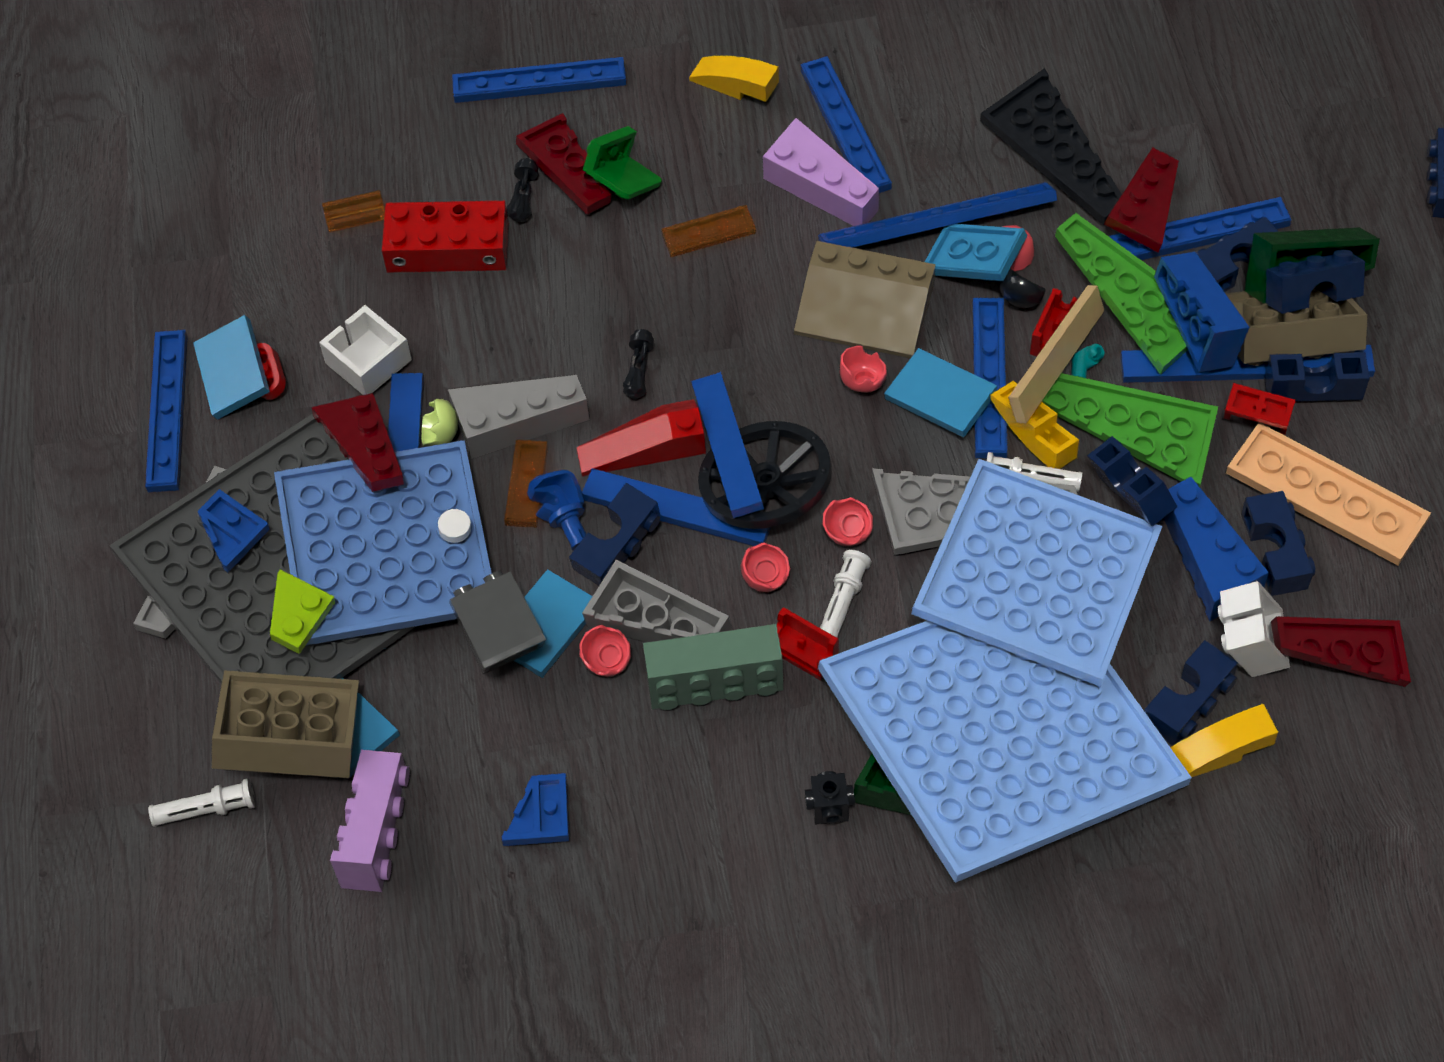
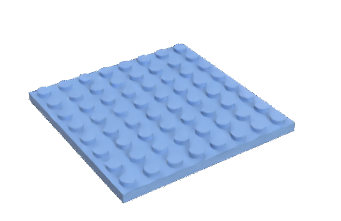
M924 621L819 661L818 670L955 883L1189 785L1192 778L1111 664H1109L1100 687L930 621Z

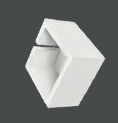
M366 305L345 321L351 343L350 346L348 345L345 330L341 326H338L319 342L325 364L362 395L373 393L389 380L392 374H396L412 360L407 339Z
M1256 581L1220 591L1221 605H1218V614L1221 622L1224 624L1225 634L1221 635L1224 651L1230 654L1238 662L1237 665L1243 667L1251 677L1290 668L1289 656L1283 655L1274 645L1271 621L1276 616L1284 617L1283 609L1265 588Z

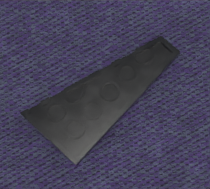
M1044 68L981 113L980 121L1104 225L1122 194L1111 176L1107 175L1102 168L1099 156L1091 150L1088 138L1070 109L1066 108L1060 99L1061 94L1056 87L1052 86L1049 81V75Z

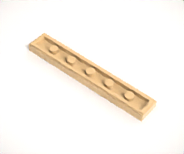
M1088 285L1008 397L1017 423L1028 422L1103 314L1104 307L1098 286Z

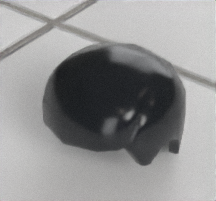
M1012 269L1008 271L1004 281H1000V291L1003 297L1016 307L1030 308L1038 305L1046 291L1042 286L1027 280Z

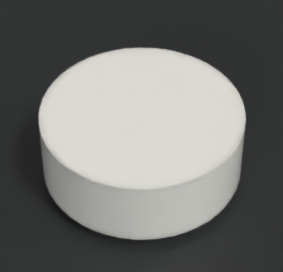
M459 509L445 511L438 520L440 536L445 541L451 543L465 540L471 532L469 516Z

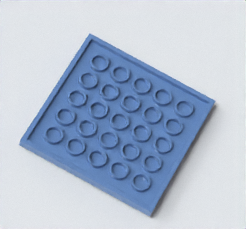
M465 440L395 452L404 484L374 492L371 491L353 468V463L350 459L274 472L290 574L335 598L334 606L306 645L454 620L456 617L449 604L450 599L455 597L453 592L468 584L475 588L485 583L483 578L491 574V568ZM450 509L464 511L469 516L471 522L469 536L458 543L445 541L440 536L438 530L439 517Z

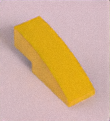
M708 56L702 57L690 75L689 81L739 100L746 94L766 102L779 83V67L745 57Z
M1012 381L991 394L990 399L1002 418L1024 445L1046 466L1060 469L1077 458L1079 439L1057 423L1058 413L1042 401L1027 423H1017L1008 398L1017 386V383Z
M1261 704L1218 721L1181 740L1170 748L1190 776L1195 777L1239 762L1244 754L1274 745L1278 731L1265 705Z

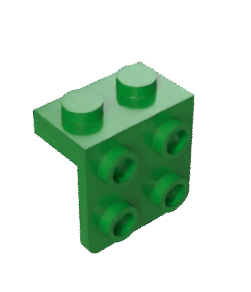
M629 126L591 140L587 147V157L583 166V171L591 175L596 182L604 184L614 191L618 197L623 199H631L660 187L662 182L658 175L629 157L637 131Z

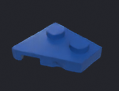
M220 489L198 510L203 527L223 569L227 573L270 530L269 524Z
M566 773L531 776L525 788V796L518 802L513 812L514 818L508 830L504 831L502 835L503 846L569 841Z

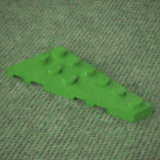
M1077 213L1073 214L1057 228L1055 233L1057 240L1092 285L1098 286L1102 299L1157 371L1162 374L1188 348L1154 278L1156 271Z
M1064 373L1060 374L1042 400L1044 404L1058 413V417L1103 441L1113 436L1130 451L1133 457L1181 482L1192 477L1200 487L1218 406Z

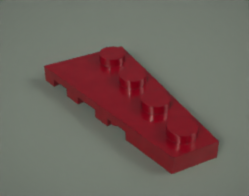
M563 113L517 135L516 145L530 159H533L536 165L587 215L611 202V193L604 184L596 182L591 175L583 171L587 153L585 149H581L577 142L578 137L573 129L570 130L568 127L567 119Z
M1152 147L1110 212L1104 225L1159 252L1163 243L1179 160Z
M373 393L312 407L315 420L318 423L321 422L326 434L330 439L336 441L341 453L345 458L348 457L351 460L353 468L372 492L404 484L400 466Z
M1276 616L1271 621L1274 645L1283 655L1403 687L1411 683L1400 620Z

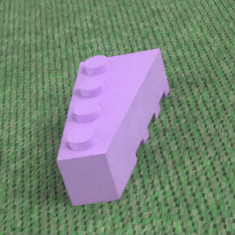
M797 118L793 120L763 155V179L853 226L869 223L878 212L879 188Z
M361 750L352 781V792L356 795L355 798H347L345 806L347 826L339 827L337 834L339 851L333 850L330 859L341 888L382 892L384 880H389L391 860L388 859L390 848L395 849L397 844L398 831L394 827L396 817H401L403 813L404 800L400 796L402 786L407 787L410 775L409 766H405L401 753Z

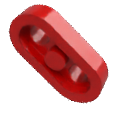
M258 343L259 354L270 390L269 393L261 397L265 400H272L283 392L286 380L278 353L270 345Z

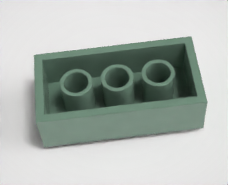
M776 624L643 643L652 709L671 710L679 705H705L713 700H738L744 696L755 694L768 696L783 690V660Z

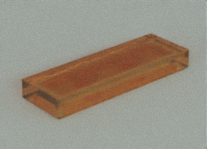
M747 205L665 227L661 229L670 257H675L755 234L756 226Z
M516 440L504 518L505 526L537 528L538 517L536 513L540 509V502L530 500L527 491L532 479L545 474L548 452L547 441Z

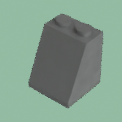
M499 570L484 577L485 583L475 588H472L471 584L463 586L453 592L455 597L449 601L483 675L543 647L546 641L511 572L502 574V571Z

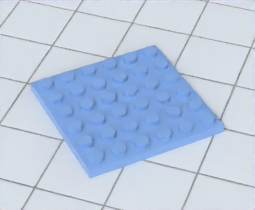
M978 459L914 603L911 614L1101 687L1162 526L1157 524L1150 526L1144 519Z

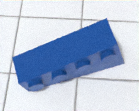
M1196 252L1161 257L1154 278L1198 372L1233 367L1250 327Z
M1189 477L1168 489L1177 508L1163 519L1175 545L1179 547L1182 554V562L1192 576L1195 583L1194 588L1198 597L1204 603L1205 613L1210 622L1219 617L1218 605H1221L1220 591L1256 581L1265 587L1269 572L1193 478Z

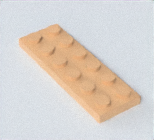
M1260 422L1230 462L1226 474L1263 494L1284 491L1287 502L1293 504L1295 511L1399 566L1431 515V512Z

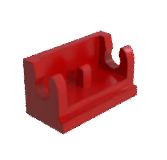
M1053 288L1032 334L1030 355L1036 357L1039 355L1077 301L1076 297L1072 298L1070 304H1066L1061 300L1063 297L1062 291Z
M1233 383L1223 419L1230 420L1231 415L1278 427L1280 428L1279 433L1286 435L1296 400Z
M783 607L777 617V631L782 658L821 680L823 676L818 670L819 661L839 654V639Z

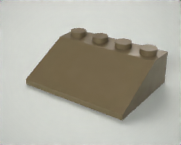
M816 241L807 271L794 334L853 347L861 345L863 349L911 358L916 351L934 289L936 264Z
M1320 286L1314 287L1310 294L1309 308L1281 314L1245 291L1225 293L1250 327L1242 344L1241 351L1238 354V357L1244 364L1261 365L1264 361H1269L1270 355L1302 354V357L1321 358L1325 354L1354 353L1356 350L1366 349L1367 314L1352 298L1336 302L1321 293Z
M224 670L212 736V769L350 778L359 680Z

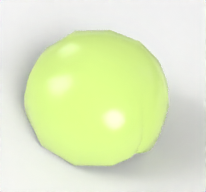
M435 399L429 402V406H432L434 411L425 414L422 419L421 440L423 447L450 443L458 430V418L452 404L444 399Z

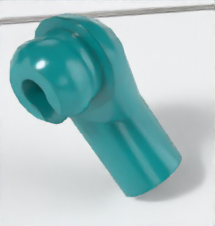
M1092 344L1075 353L1072 358L1071 375L1086 378L1087 370L1098 364L1104 357L1105 351L1103 347L1099 344Z

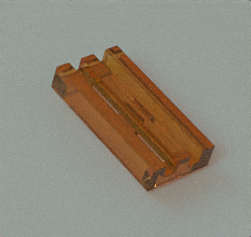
M380 190L322 203L329 232L384 220L385 209Z

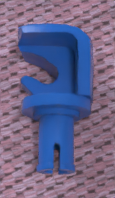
M559 470L539 475L530 481L527 491L530 500L543 504L536 513V516L549 522L553 528L562 527L571 545V549L574 551L586 535L579 520V517L585 511L583 507L584 499L575 475L568 470Z

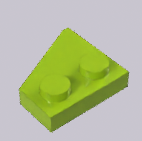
M280 569L277 573L270 628L271 640L300 654L334 606V596Z

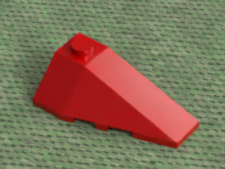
M694 399L664 404L576 447L582 476H588L592 468L610 472L706 454L704 430L699 408Z

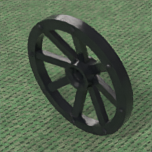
M785 421L759 422L742 427L739 431L743 443L769 437L766 462L758 464L747 450L746 453L763 506L765 507L768 499L777 497L787 506L768 512L759 510L733 518L730 507H727L729 503L726 495L716 498L712 492V479L722 481L719 471L716 469L717 464L712 448L705 456L699 470V490L708 510L727 524L749 529L779 526L804 515L823 497L832 476L831 459L823 440L810 429ZM780 437L791 438L804 443L780 466L776 465ZM814 451L819 459V469L787 475L810 452ZM813 482L811 487L800 498H796L782 488Z

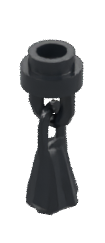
M530 158L520 159L514 169V175L520 181L515 185L513 197L507 206L508 217L516 222H526L532 215L530 208L532 188L531 184L527 181H533L537 178L538 166ZM520 188H521V191H524L525 188H526L525 194H520V193H519Z
M645 329L635 330L629 340V347L634 350V354L631 357L629 373L623 383V393L632 400L642 398L647 393L645 387L646 352L653 349L654 338L652 333ZM641 362V368H636L635 365Z

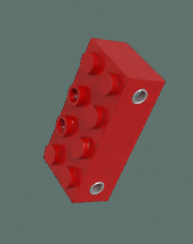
M505 200L386 203L382 254L387 273L506 270L509 220Z

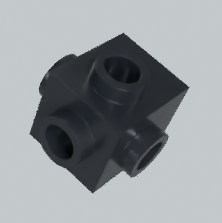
M825 771L817 776H810L811 789L805 790L806 809L813 810L815 825L849 821V806L855 805L853 785H846L845 773Z

